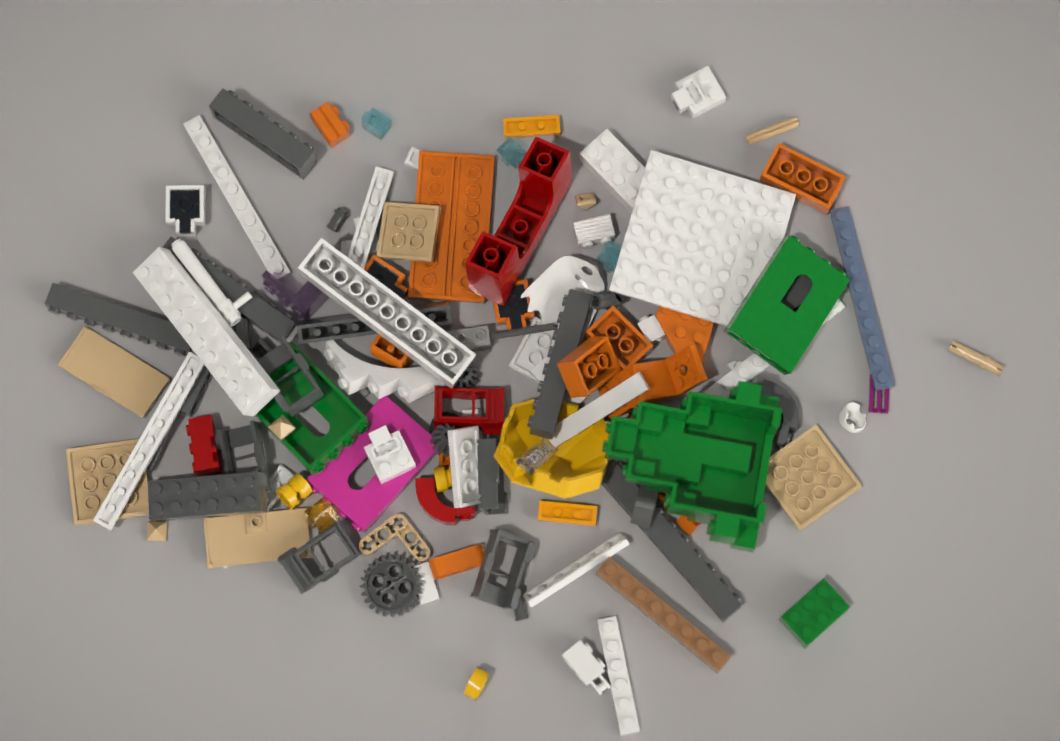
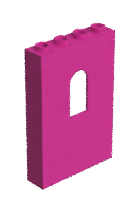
M387 396L379 399L365 415L370 422L368 430L361 435L359 434L354 439L352 445L347 448L345 447L335 460L328 462L321 473H316L314 476L310 475L306 479L312 488V492L314 494L320 493L323 496L322 501L329 507L333 505L337 508L336 513L344 520L347 517L352 522L350 525L357 532L361 530L366 533L438 453L437 449L432 450L434 444L430 443L431 434ZM385 425L390 434L399 430L416 464V468L383 484L380 483L377 474H375L364 488L360 490L350 488L348 477L366 458L367 454L364 447L372 443L368 433Z

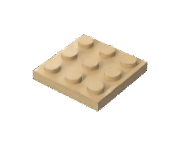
M384 202L376 256L380 259L433 263L441 207Z

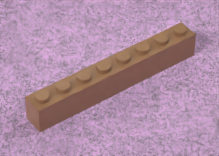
M610 557L598 569L596 575L714 672L718 674L728 662L731 655Z

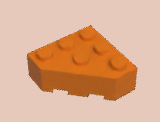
M659 306L656 319L665 333L664 339L673 354L688 345L695 344L700 360L703 362L714 323Z

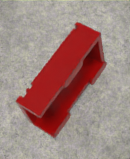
M435 386L434 430L438 425L443 426L448 423L450 427L455 425V429L478 426L483 434L501 435L504 424V387L496 389ZM442 398L472 400V417L442 416ZM486 399L485 417H475V400Z

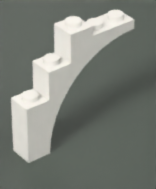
M328 340L325 343L324 355L334 365L336 372L339 374L338 384L348 395L368 387L369 391L372 394L374 393L378 399L398 391L402 398L404 397L408 403H411L434 392L435 386H447L422 366L413 368L377 366L350 355L337 345L334 340Z

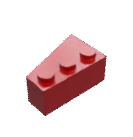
M206 415L188 419L189 425H186L187 435L191 437L189 449L194 459V462H192L194 474L197 473L199 477L222 474L212 416Z

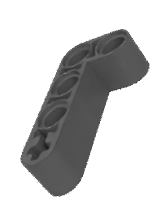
M640 484L631 524L646 528L650 527L659 492L646 490V485Z

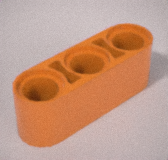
M478 544L430 559L428 563L433 579H442L480 567L484 556V549L482 544Z

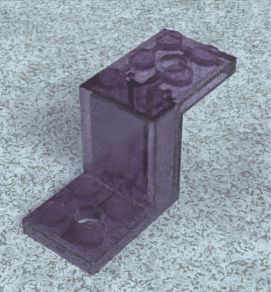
M267 270L261 275L264 281V289L272 296L276 294L279 298L278 301L286 308L289 306L293 310L292 313L299 320L302 318L304 320L310 319L330 298L309 281L296 294H293Z

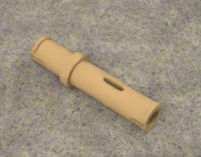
M953 340L951 345L957 348L950 346L948 351L980 366L983 370L986 369L999 377L1001 376L1005 365L990 359L988 355L984 356Z

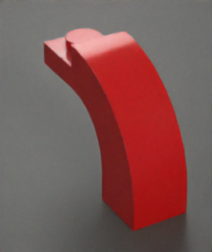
M435 477L415 478L419 504L430 518L449 526H456V518H459L460 521H470L471 518H475V507L454 508L446 506L439 501L435 491Z

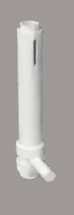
M181 239L175 240L171 244L173 252L230 327L239 323L242 318L238 308L250 300L252 295L247 291L234 303L227 299L186 242Z

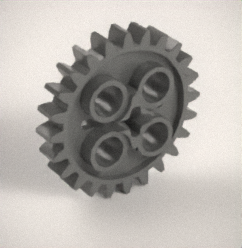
M393 554L389 555V559L382 555V561L375 558V565L368 564L371 568L370 571L364 570L367 577H361L365 584L360 585V587L366 590L361 595L367 596L364 602H371L369 606L371 610L377 607L375 611L377 614L383 610L382 614L384 617L387 616L388 612H390L392 618H394L395 612L399 616H402V610L409 613V606L415 608L413 601L420 602V599L416 597L417 594H423L422 591L418 590L419 587L424 586L423 583L418 582V580L423 578L422 575H416L419 572V568L412 569L415 563L410 562L407 564V557L401 561V555L399 554L396 556V559H394ZM398 567L400 570L399 575L392 577L391 570ZM403 576H407L405 580L398 582ZM377 578L383 579L381 587H375L374 581ZM390 581L396 583L394 584V590L388 588L390 586ZM403 584H409V591L405 594H402L401 586ZM386 589L381 595H377L379 591ZM387 594H392L393 601L390 604H385L384 602Z

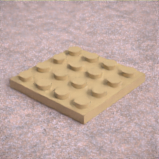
M817 425L770 457L766 487L799 532L862 488L860 482Z
M139 439L66 449L75 526L96 523L93 521ZM147 469L118 520L149 515Z

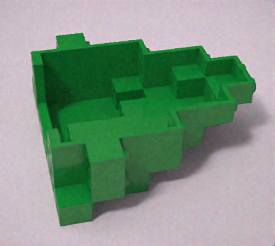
M738 381L737 385L733 386L732 390H730L729 398L689 391L687 396H683L680 409L639 401L637 407H633L632 418H635V420L612 416L611 421H607L605 433L609 434L608 440L603 441L602 452H605L604 458L626 462L622 470L625 482L646 485V490L667 493L663 507H667L666 513L686 516L687 521L708 524L707 534L710 535L709 541L730 544L732 549L753 552L756 548L758 530L763 525L767 504L763 503L773 436L780 425L782 408H778L780 398L762 395V385Z

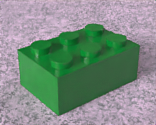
M823 578L779 618V621L806 649L847 612L850 606Z

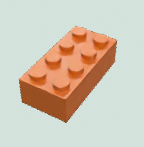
M778 143L759 181L768 186L796 194V200L827 215L846 176Z

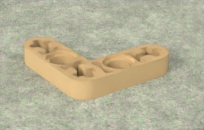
M402 514L393 515L359 542L360 552L365 556H370L397 536L416 561L424 563L431 556L427 544ZM395 519H402V527H394L393 531L395 533L392 534L386 525L390 524V527L395 525ZM386 530L389 534L388 538L380 540L377 536L378 532ZM413 533L416 536L415 541L407 543L405 541L406 534ZM372 536L380 543L378 546H376V543H373L370 551L367 549L363 550L365 542L370 544L373 541ZM419 541L422 543L418 545L419 548L422 551L427 550L425 552V558H423L422 556L417 557L419 553L416 548L411 550V548L416 546Z

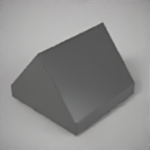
M259 338L252 349L259 358L273 350L271 345L263 338Z

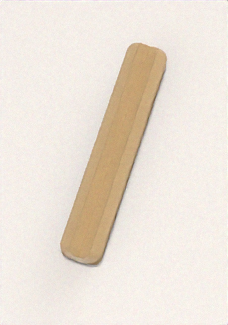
M794 116L746 134V142L748 145L796 128L799 126L798 119Z

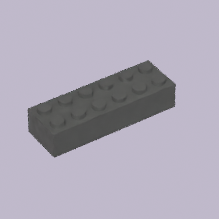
M222 88L209 105L213 118L304 180L317 163L313 151L314 148L306 142L304 144L300 142L294 133L284 131L283 126L278 122L268 120V116L262 111L257 112L252 109L253 106L246 100L243 102L239 100L237 94L233 91H226Z
M248 472L148 481L149 520L170 521L268 513L266 474Z

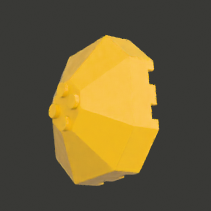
M535 399L511 406L509 415L506 417L502 427L500 442L493 457L512 483L565 499L600 488L611 460L604 458L605 452H602L603 441L608 440L609 434L605 433L607 423L604 419H601L562 445L554 448L549 439L531 435L530 427H527L530 415L534 416L535 410L532 409ZM564 401L557 423L578 411L579 406ZM544 443L551 451H547V454H544L545 456L537 452L542 458L539 457L540 460L534 464L526 456L534 453L532 451L538 449V446L544 448L542 444Z

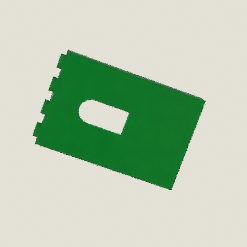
M789 235L782 239L723 332L782 374H790L850 279L846 277L844 271L835 269L831 266L830 261L820 258L812 248L803 246L798 238ZM798 275H806L810 278L812 286L798 310L794 312L784 305L781 300Z
M291 341L289 343L296 354L300 353L310 367L308 372L324 394L323 397L311 405L329 423L330 429L322 437L313 435L295 415L291 417L289 412H284L275 397L255 416L314 476L316 473H321L328 462L335 460L345 447L347 448L352 445L354 439L359 434L365 433L369 428L370 422ZM292 359L269 374V376L275 382L290 372L293 367H297V364ZM300 369L297 373L291 374L276 384L290 406L314 390ZM283 415L296 429L280 440L268 426Z

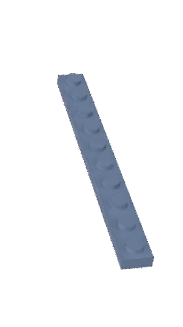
M849 206L832 209L829 213L846 277L850 279L848 287L874 390L894 387V382Z

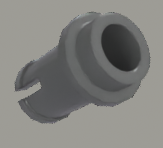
M340 207L334 210L335 213L326 226L334 232L338 231L344 218L347 219L346 215L348 212Z
M523 595L520 596L518 606L514 609L516 621L528 619L524 604L526 600L523 599Z

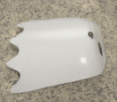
M564 256L548 267L523 292L521 298L530 297L528 312L538 310L541 313V325L554 323L559 328L560 323H557L559 312L564 311L565 306H562L564 295H568L570 289L593 294L604 292L605 285L594 265L573 256ZM582 267L590 268L593 274L588 275L584 273ZM576 274L581 277L580 280L575 278ZM589 307L580 343L585 337V331L589 328L597 311L594 308Z

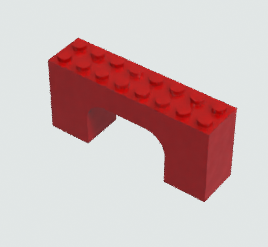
M536 136L518 167L519 187L494 236L482 231L465 262L469 290L502 306L505 305L572 183L570 151Z

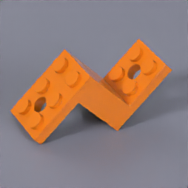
M692 344L664 360L632 364L615 374L597 390L599 395L602 396L638 372H641L650 388L609 414L607 417L611 421L612 416L621 417L633 410V407H637L639 401L652 404L669 402L708 379L696 346ZM685 365L688 368L687 373L685 372Z

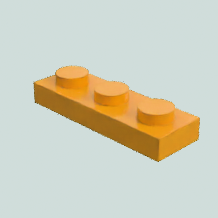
M559 115L503 119L504 139L561 134Z
M539 501L538 521L596 526L597 506Z

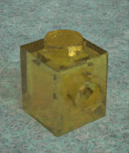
M323 497L304 511L308 517L306 521L312 529L317 528L321 533L340 519L332 505Z

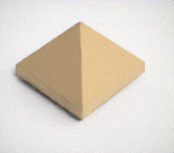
M594 193L575 195L577 206L586 211L596 203Z
M283 415L268 426L280 440L296 429Z
M148 521L147 541H166L167 522Z

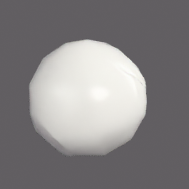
M855 402L847 403L839 413L841 426L850 433L861 432L866 426V414L860 412L861 406Z

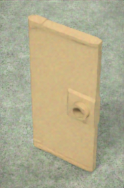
M86 326L82 328L78 337L58 363V367L142 419L171 380L168 376H165Z
M306 508L203 519L207 551L206 566L208 569L278 561V557L291 548L297 550L310 541ZM307 549L298 555L300 558H312Z

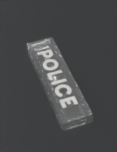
M543 438L520 456L516 464L531 475L535 469L540 468L553 457L558 449Z

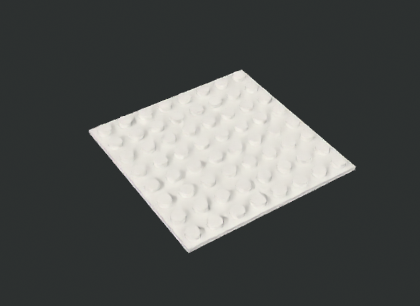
M651 150L609 291L727 326L784 238L796 194Z

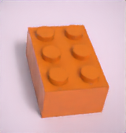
M614 306L610 307L585 331L587 339L608 335L620 365V371L632 364L640 363L653 351V345Z
M608 335L590 337L557 363L570 398L589 396L621 370Z

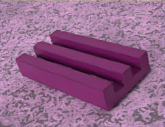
M870 374L868 413L888 414L889 388L884 389V409H881V390H877V408L873 409L874 385Z

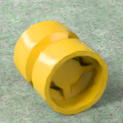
M444 466L433 468L437 492L448 491L450 486H452L451 466L447 470Z
M298 473L288 480V484L284 483L276 489L277 496L289 509H293L300 503V499H305L312 493L309 483Z

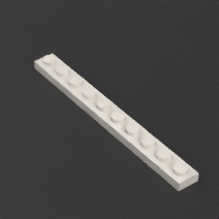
M200 115L185 122L183 125L273 282L276 283L291 274L290 270Z
M839 299L821 327L845 309L844 304ZM752 354L705 390L703 394L729 398L730 390H732L733 386L737 385L738 381L749 383L771 365L756 354Z
M189 352L96 514L94 522L109 530H112L205 366L195 354Z

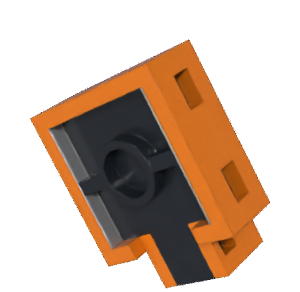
M373 254L364 270L404 299L408 294V288L402 285L406 279L405 274Z
M527 279L517 281L504 306L492 301L497 326L507 325V330L527 327V320L534 319V311L528 312L530 297L521 298L523 292L529 287Z

